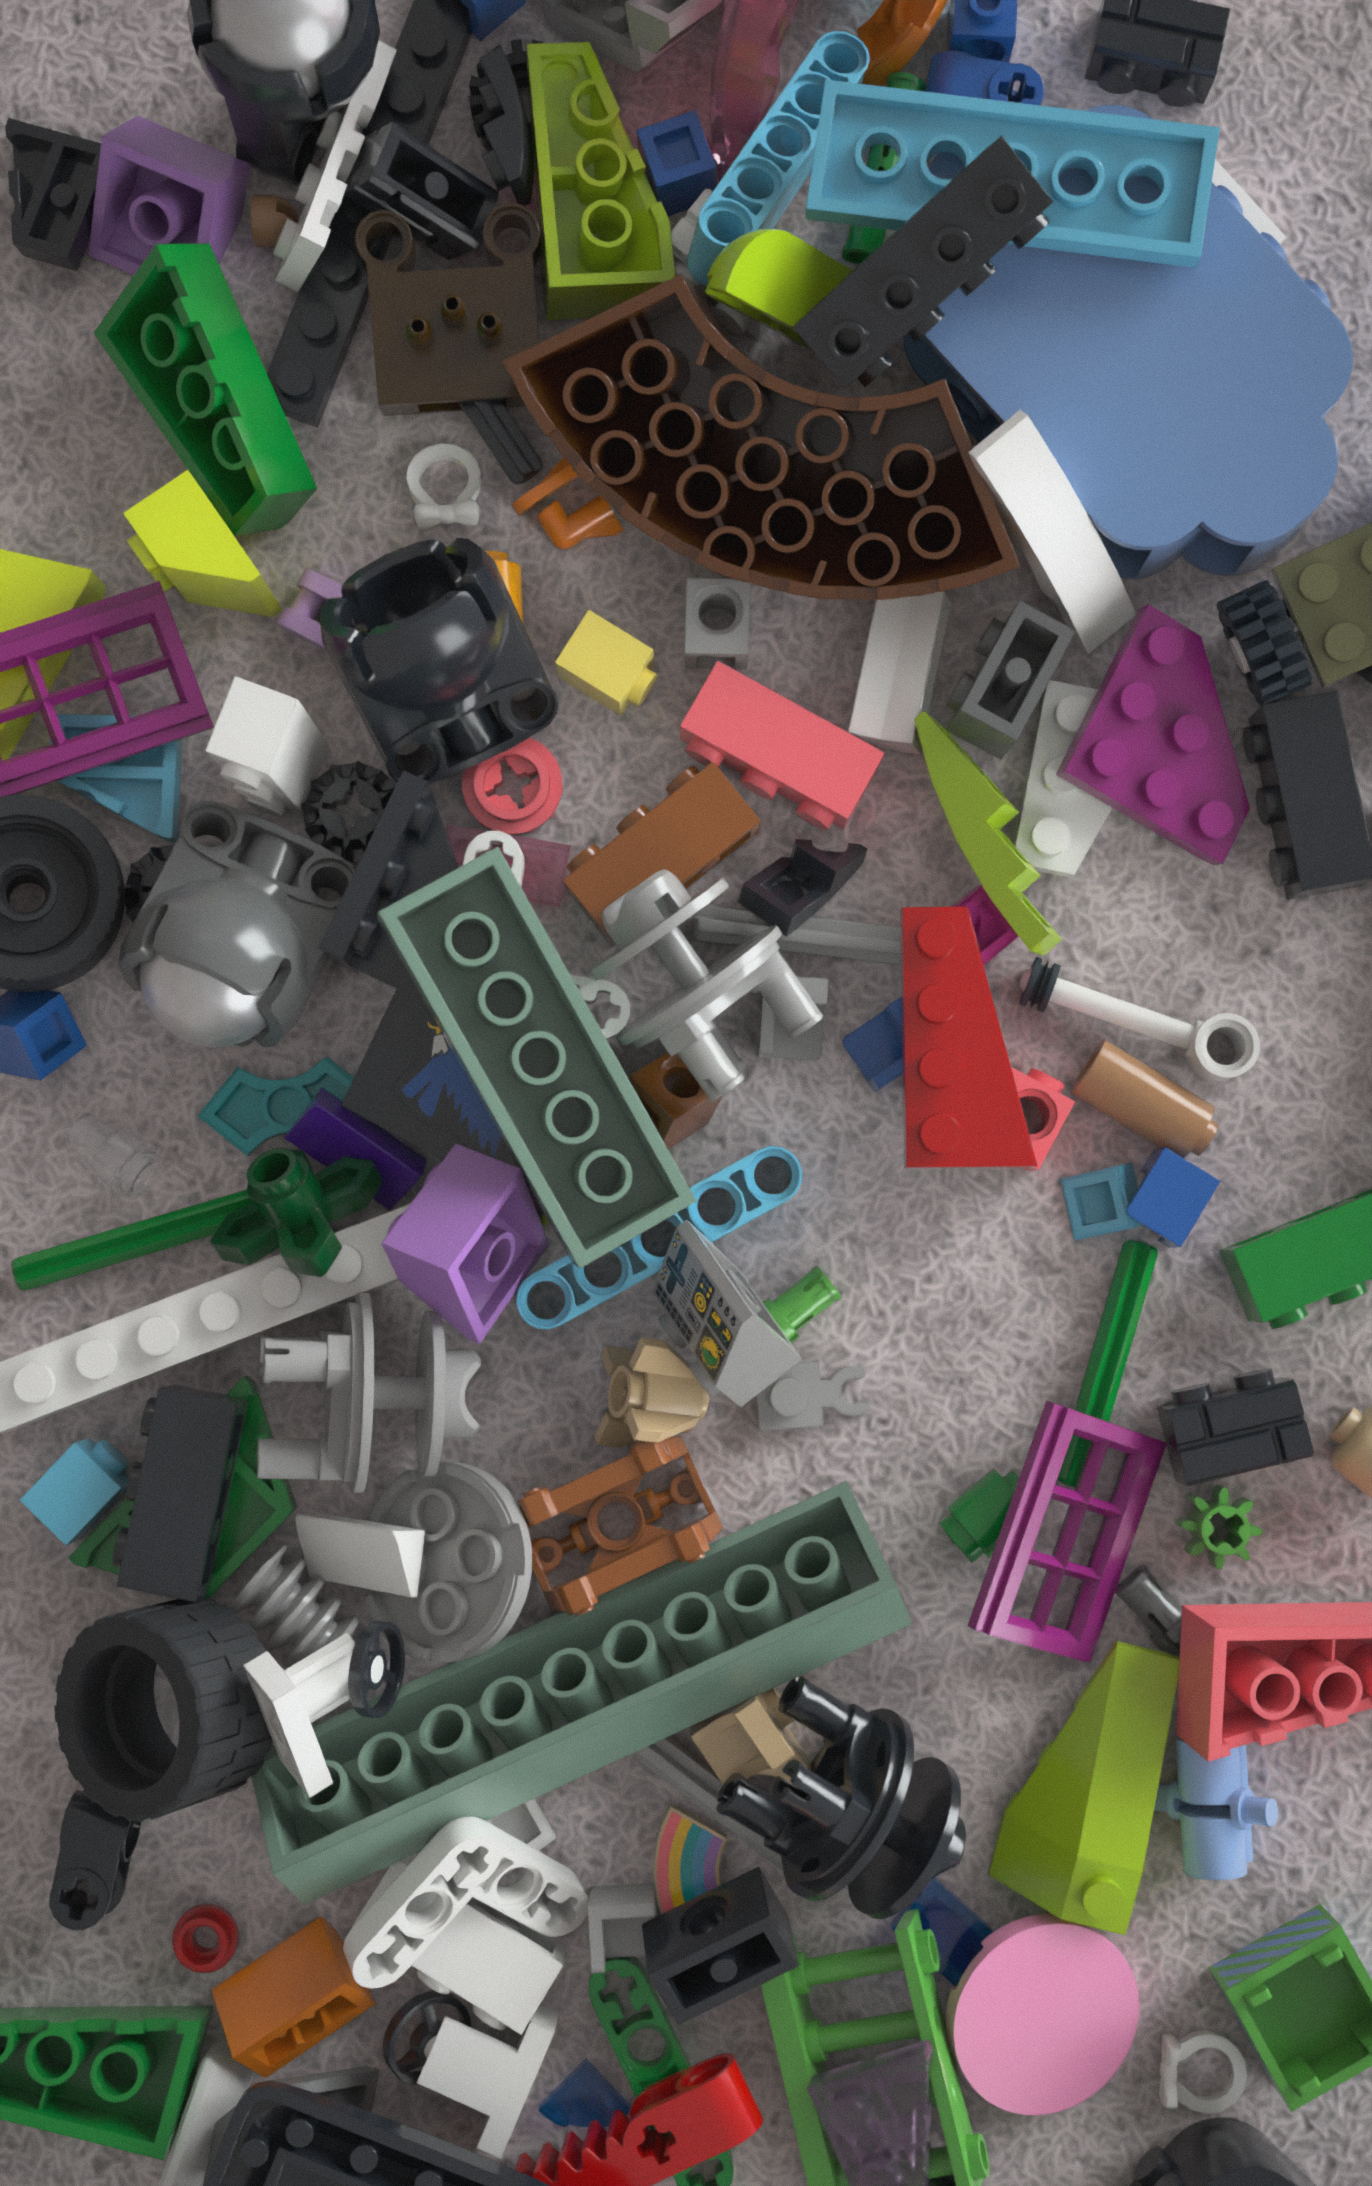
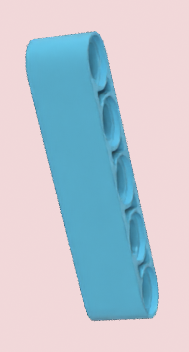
M832 31L825 33L818 39L703 205L687 256L688 269L693 278L701 284L708 285V272L716 257L729 243L749 232L773 229L811 173L825 80L861 84L870 61L867 47L855 35L845 31Z
M768 1146L759 1149L690 1187L697 1202L665 1220L678 1227L687 1219L708 1240L713 1242L783 1204L794 1196L802 1183V1169L799 1160L792 1152L783 1147ZM768 1158L778 1159L787 1166L790 1173V1182L782 1193L767 1194L756 1185L754 1170L762 1160ZM721 1189L733 1198L735 1205L734 1214L726 1224L719 1226L710 1225L699 1216L697 1209L698 1201L706 1191ZM642 1233L611 1251L621 1261L622 1274L613 1286L605 1288L593 1284L587 1276L586 1266L578 1268L571 1262L569 1256L566 1255L531 1274L522 1282L517 1292L516 1301L519 1314L527 1324L537 1329L549 1330L561 1326L659 1272L665 1256L657 1257L649 1254L643 1247ZM551 1281L559 1285L563 1290L565 1305L561 1313L554 1318H543L532 1309L530 1296L534 1287L540 1282Z

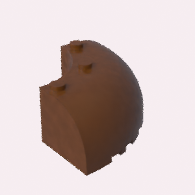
M682 274L503 361L522 400L544 434L549 436L558 451L571 464L572 469L586 485H589L597 494L618 511L617 513L631 525L657 542L663 543L675 552L721 575L767 589L817 599L886 600L921 596L969 586L1021 567L988 484L976 470L968 452L973 447L945 379L919 389L874 397H842L815 392L791 384L758 365L736 345L709 309L699 287Z

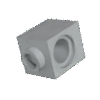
M712 570L700 573L699 578H686L685 668L713 669L718 660L732 669L747 670L750 583L721 575ZM711 608H723L733 616L734 622L726 629L712 630L701 622L700 617Z

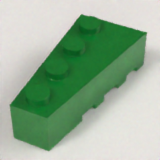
M213 2006L0 2008V2120L164 2160L171 2150L192 2090Z

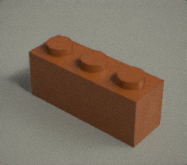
M711 762L700 772L695 766H691L683 771L666 787L665 790L670 796L652 810H649L646 805H642L632 811L617 825L616 829L620 833L619 836L601 850L596 844L590 845L576 855L566 866L570 872L563 879L566 891L612 948L616 944L607 933L602 920V912L608 905L638 886L654 873L664 869L674 874L685 889H687L759 832L761 820L714 762Z

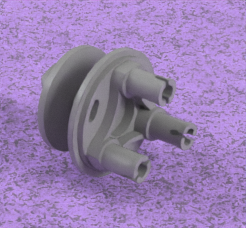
M664 869L654 873L638 886L626 892L608 905L602 912L604 927L618 949L599 962L589 972L597 981L650 945L680 987L632 1022L617 1036V1040L622 1046L632 1043L638 1049L659 1038L671 1057L675 1054L679 1055L706 1093V1098L709 1102H713L745 1079L742 1073L738 1072L745 1064L744 1061L737 1056L713 1022V1019L747 992L751 991L755 994L759 991L792 1038L811 1028L823 1018V1015L778 951L780 946L776 940L780 938L782 932L777 925L747 940L706 968L678 928V925L718 897L729 885L721 877L691 897L680 880L674 874Z
M357 1293L354 1302L346 1303L341 1331L319 1330L318 1337L267 1336V1334H260L258 1376H263V1383H271V1381L324 1382V1432L319 1433L318 1439H258L257 1479L341 1480V1483H349L351 1493H363L367 1482L370 1461L373 1409L415 1410L416 1454L421 1476H435L437 1474L443 1438H472L479 1429V1424L469 1413L465 1404V1391L469 1380L481 1366V1359L474 1349H445L441 1314L435 1311H425L422 1318L418 1341L416 1376H374V1327L369 1293Z

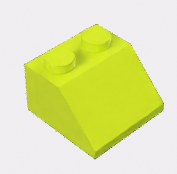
M186 470L123 513L136 531V534L126 541L156 582L160 581L164 592L175 586L186 602L268 617H274L282 612L283 609L265 580L189 470Z

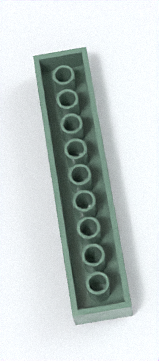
M848 1482L840 1483L708 1544L710 1550L705 1552V1557L688 1564L687 1561L680 1563L679 1559H676L597 1596L599 1602L593 1605L594 1609L580 1616H577L576 1613L568 1615L567 1610L502 1639L493 1648L477 1657L449 1663L402 1685L393 1707L381 1718L360 1716L352 1708L313 1726L312 1728L333 1784L311 1798L308 1797L280 1761L273 1744L271 1750L266 1753L263 1759L264 1764L256 1775L252 1776L273 1875L306 1905L422 1851L438 1831L452 1820L473 1816L487 1821L911 1625L912 1621L898 1587ZM382 1695L367 1701L369 1706L373 1708Z

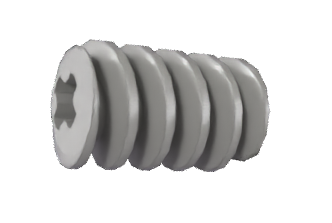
M288 1543L277 1551L240 1587L231 1605V1608L237 1612L254 1605L257 1607L250 1622L251 1627L255 1631L271 1624L275 1626L267 1643L271 1651L289 1643L294 1646L285 1663L287 1668L345 1633L352 1637L360 1621L356 1615H352L337 1623L334 1621V1617L342 1602L338 1596L320 1604L317 1603L316 1598L324 1584L320 1577L300 1585L298 1580L306 1562L303 1559H298L285 1566L280 1563L289 1545Z

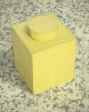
M591 610L587 611L555 661L558 678L622 716L630 702L639 707L645 701L658 677V674L651 670L654 666V650Z

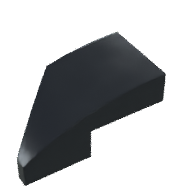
M795 839L791 857L779 858L743 883L738 903L769 925H777L782 934L787 937L812 917L844 886L863 864L868 849L861 844L848 843L845 852L822 851L813 846L812 840Z

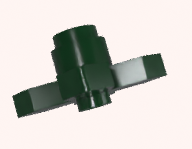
M273 1148L255 1158L248 1167L246 1174L248 1180L247 1192L253 1204L227 1214L210 1242L223 1261L251 1265L280 1248L281 1256L292 1273L322 1277L328 1272L343 1248L329 1223L367 1208L381 1187L383 1179L373 1161L343 1157L314 1174L313 1167L303 1151Z

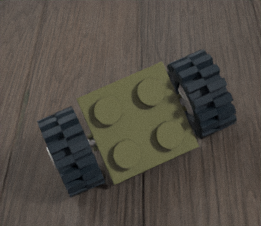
M1372 522L1278 565L1271 570L1290 613V618L1286 614L1285 605L1278 598L1277 591L1270 585L1268 580L1259 582L1218 601V604H1216L1220 622L1224 627L1223 632L1230 643L1233 656L1239 665L1242 675L1246 679L1251 694H1254L1256 702L1261 706L1276 702L1312 685V676L1308 670L1309 664L1302 652L1303 646L1321 687L1371 666Z

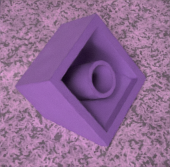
M134 117L102 136L88 256L134 275L156 244L210 243L215 257L220 264L242 218L251 164L143 117Z
M456 1143L441 1164L436 1165L429 1172L423 1188L406 1211L394 1219L388 1229L386 1238L381 1243L398 1280L435 1312L441 1314L442 1318L467 1339L478 1344L482 1342L549 1245L521 1169Z

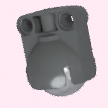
M214 801L200 802L190 807L184 814L180 835L121 944L118 965L123 979L133 990L142 991L145 1002L156 1020L166 1030L184 1041L207 1047H223L230 1045L246 1046L255 1040L262 1047L275 1046L298 1023L329 957L319 949V946L354 875L355 868L344 858L314 841L254 814ZM202 835H211L220 839L224 844L209 848L196 842L195 838ZM324 887L336 891L341 896V899L337 901L322 900L316 896L313 890Z

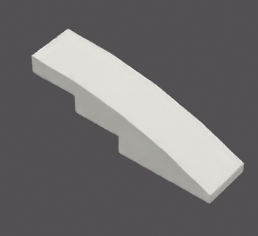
M1020 409L968 453L976 470L988 484L1010 541L1024 552L1041 591L1056 603L1066 626L1076 631L1072 639L1083 651L1089 654L1132 619L1136 612L1091 519L1031 419Z

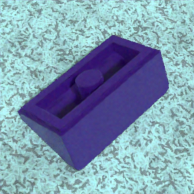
M321 1087L284 1138L325 1167L343 1157L373 1161L383 1179V1183L373 1199L390 1210L423 1175L427 1159L378 1125L343 1107L342 1100Z

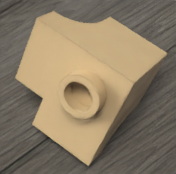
M775 1688L690 1726V1737L722 1784L734 1773H740L745 1779L756 1775H770L776 1778L780 1776L790 1782L791 1777L786 1775L782 1769L789 1761L794 1759L801 1762L805 1768L811 1771L809 1757L788 1728V1725L795 1720L778 1710L781 1695Z

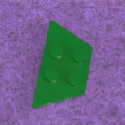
M248 1375L243 1376L226 1394L249 1399V1405L210 1591L203 1596L211 1598L298 1508L288 1479H257L258 1439H274L256 1383ZM126 1497L79 1545L68 1559L74 1565L83 1568L91 1566L119 1575L121 1567L113 1566L112 1563L114 1546L121 1528H129L134 1502L128 1501Z

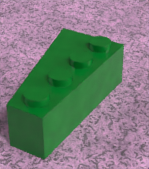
M210 243L156 244L96 328L94 335L232 534L239 536L280 529L290 522L317 490L313 477Z

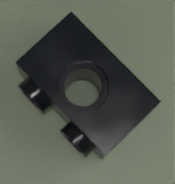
M759 1866L642 1924L648 1977L678 2025L799 1966L788 1915Z

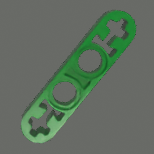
M607 1958L605 1973L590 1974L588 1993L598 2019L633 2093L637 2097L649 2085L690 2067L691 2064L654 1986L638 1958ZM616 1970L621 1978H627L631 1975L634 1978V1981L629 1985V1999L635 2012L639 2011L644 2004H648L651 2010L633 2014L620 2027L614 2021L624 2019L625 2009L619 1996L615 1992L604 1995L601 1991L607 1986V1972ZM651 2028L662 2035L666 2046L659 2057L654 2060L644 2061L633 2056L628 2047V2040L637 2030ZM649 2125L651 2130L656 2129L654 2125ZM671 2131L663 2133L664 2138L669 2136ZM731 2149L707 2159L708 2161L716 2158L720 2160L715 2165V2178L706 2182L701 2173L690 2176L688 2172L693 2169L692 2166L673 2175L677 2186H730L734 2173Z

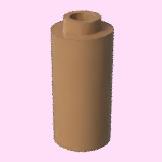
M1105 1039L1096 1047L1070 1091L1074 1096L1157 1147H1166L1182 1158H1185L1189 1152L1200 1156L1210 1144L1219 1127V1124L1211 1119L1215 1106Z

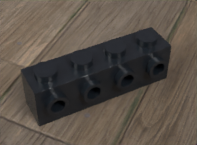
M1000 135L806 313L793 328L844 390L856 379L866 387L894 362V359L887 351L901 338L908 334L916 342L945 316L938 305L959 287L964 295L968 296L997 270L990 259L1008 242L1012 241L1019 250L1034 238L1050 222L1043 211L1053 201L1002 135Z

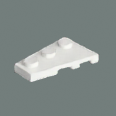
M1049 680L1043 692L1014 845L1037 871L1072 878L1112 807L1056 775L1098 689Z

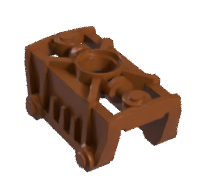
M681 1436L670 1437L658 1443L636 1440L633 1442L635 1446L629 1448L630 1454L552 1491H549L548 1487L541 1489L538 1486L523 1493L524 1498L518 1500L528 1528L561 1512L583 1518L569 1525L571 1534L560 1540L553 1537L530 1539L532 1569L550 1609L562 1612L567 1610L568 1615L576 1613L577 1616H580L594 1609L593 1605L599 1602L597 1598L599 1595L676 1559H679L680 1563L687 1561L690 1564L705 1557V1552L710 1550L708 1543L713 1541L723 1529V1526ZM682 1456L686 1467L673 1478L669 1489L655 1495L650 1487L635 1494L645 1473ZM675 1501L682 1505L703 1503L708 1512L707 1515L675 1530L649 1524L664 1517L661 1508ZM613 1502L624 1503L630 1507L635 1516L634 1530L629 1536L619 1540L610 1539L605 1536L598 1524V1517L602 1508ZM578 1547L583 1555L598 1548L588 1571L551 1587L547 1575L560 1564L564 1553Z

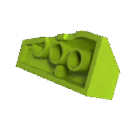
M590 42L527 44L526 54L546 320L592 318L675 277L670 220L662 202H657L645 175L646 166L638 149L633 148L619 117L620 108Z
M1120 1641L1114 1642L1074 1702V1711L1052 1743L1048 1741L1037 1758L1039 1764L1021 1791H1015L1005 1806L988 1871L991 1877L1059 1919L1126 1936L1143 1873L1179 1677V1656Z

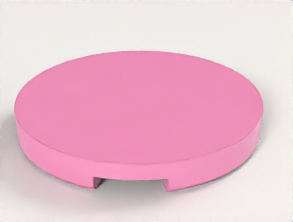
M1050 1913L1023 1917L1000 1927L981 1942L984 1948L968 1965L958 1986H953L950 1990L945 2025L955 2063L973 2089L986 2101L1002 2110L1021 2115H1046L1074 2107L1094 2095L1114 2076L1133 2043L1139 2018V1996L1132 1969L1119 1949L1101 1932L1090 1926L1059 1919Z

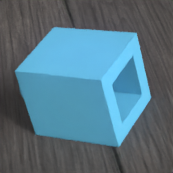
M91 1438L74 1442L19 1501L67 1546L82 1539L127 1492L130 1476L125 1470L130 1464L126 1457L106 1440L101 1439L97 1444Z

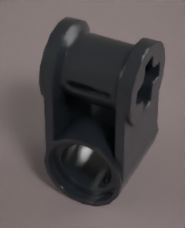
M76 1790L73 1793L64 1814L60 1832V1851L49 1896V1907L53 1917L61 1926L70 1930H85L96 1925L121 1902L125 1892L131 1856L138 1841L142 1822L128 1821L123 1816H113L104 1811L103 1806L99 1803H94L81 1790ZM84 1880L89 1882L88 1893L98 1896V1900L91 1905L86 1903L87 1893L77 1889V1886Z

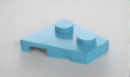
M57 714L66 739L117 723L113 715ZM183 739L56 781L167 842H176L178 838Z

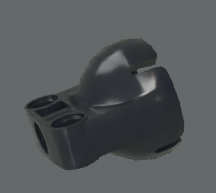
M454 538L447 547L443 542L435 539L420 541L387 553L357 570L345 580L341 589L342 597L329 598L321 609L320 627L323 646L376 745L388 774L395 783L398 782L403 770L426 780L428 784L458 774L516 746L551 724L557 714V695L546 676L495 561L480 546L468 538ZM535 687L533 693L526 699L520 701L511 700L520 689ZM407 743H422L419 749L411 754H397L398 750Z

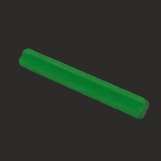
M246 1189L20 1256L11 1263L14 1280L20 1290L27 1291L209 1237L215 1234L227 1214L251 1205L253 1201Z
M1135 1240L1125 1241L1122 1245L1075 1406L1076 1411L1108 1422L1110 1421L1158 1256L1157 1249L1152 1245ZM1072 1435L1057 1478L1058 1481L1065 1485L1076 1487L1091 1444L1090 1440Z

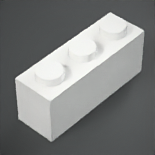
M234 676L205 751L222 768L219 775L235 783L233 790L248 797L246 800L247 804L266 813L282 817L285 807L303 813L301 804L307 800L311 780L316 779L329 743L298 699Z
M419 1853L386 1868L362 1907L353 1927ZM426 1892L416 1896L410 1901L406 1911L416 1912L427 1908L434 1902L437 1893ZM472 1897L416 1959L412 1966L418 1969L416 1972L418 1978L432 1990L445 1995L453 1991L472 2003V2010L475 2015L487 2025L498 2030H505L508 2026L522 2035L562 1969L567 1947L554 1938L542 1935Z

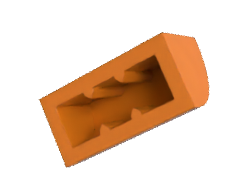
M322 1916L211 1989L232 2058L264 2078H267L376 2004L370 1988L362 1987L354 1980L344 1954V1942L337 1931Z

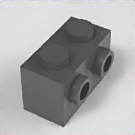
M1021 600L1016 604L1004 623L993 618L975 652L985 657L975 677L964 671L946 703V706L956 711L946 730L1001 760L1017 742L1076 631Z

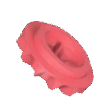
M528 738L516 746L464 770L462 777L463 797L469 811L483 827L509 835L533 833L537 827L554 816L560 798L563 795L561 770L553 754L543 744ZM503 762L507 763L509 770H513L517 778L526 776L531 778L539 775V777L530 780V784L522 788L524 808L519 809L517 803H513L508 794L501 796L495 794L487 797V795L495 793L496 788L503 785V777L501 775L504 773L501 766Z

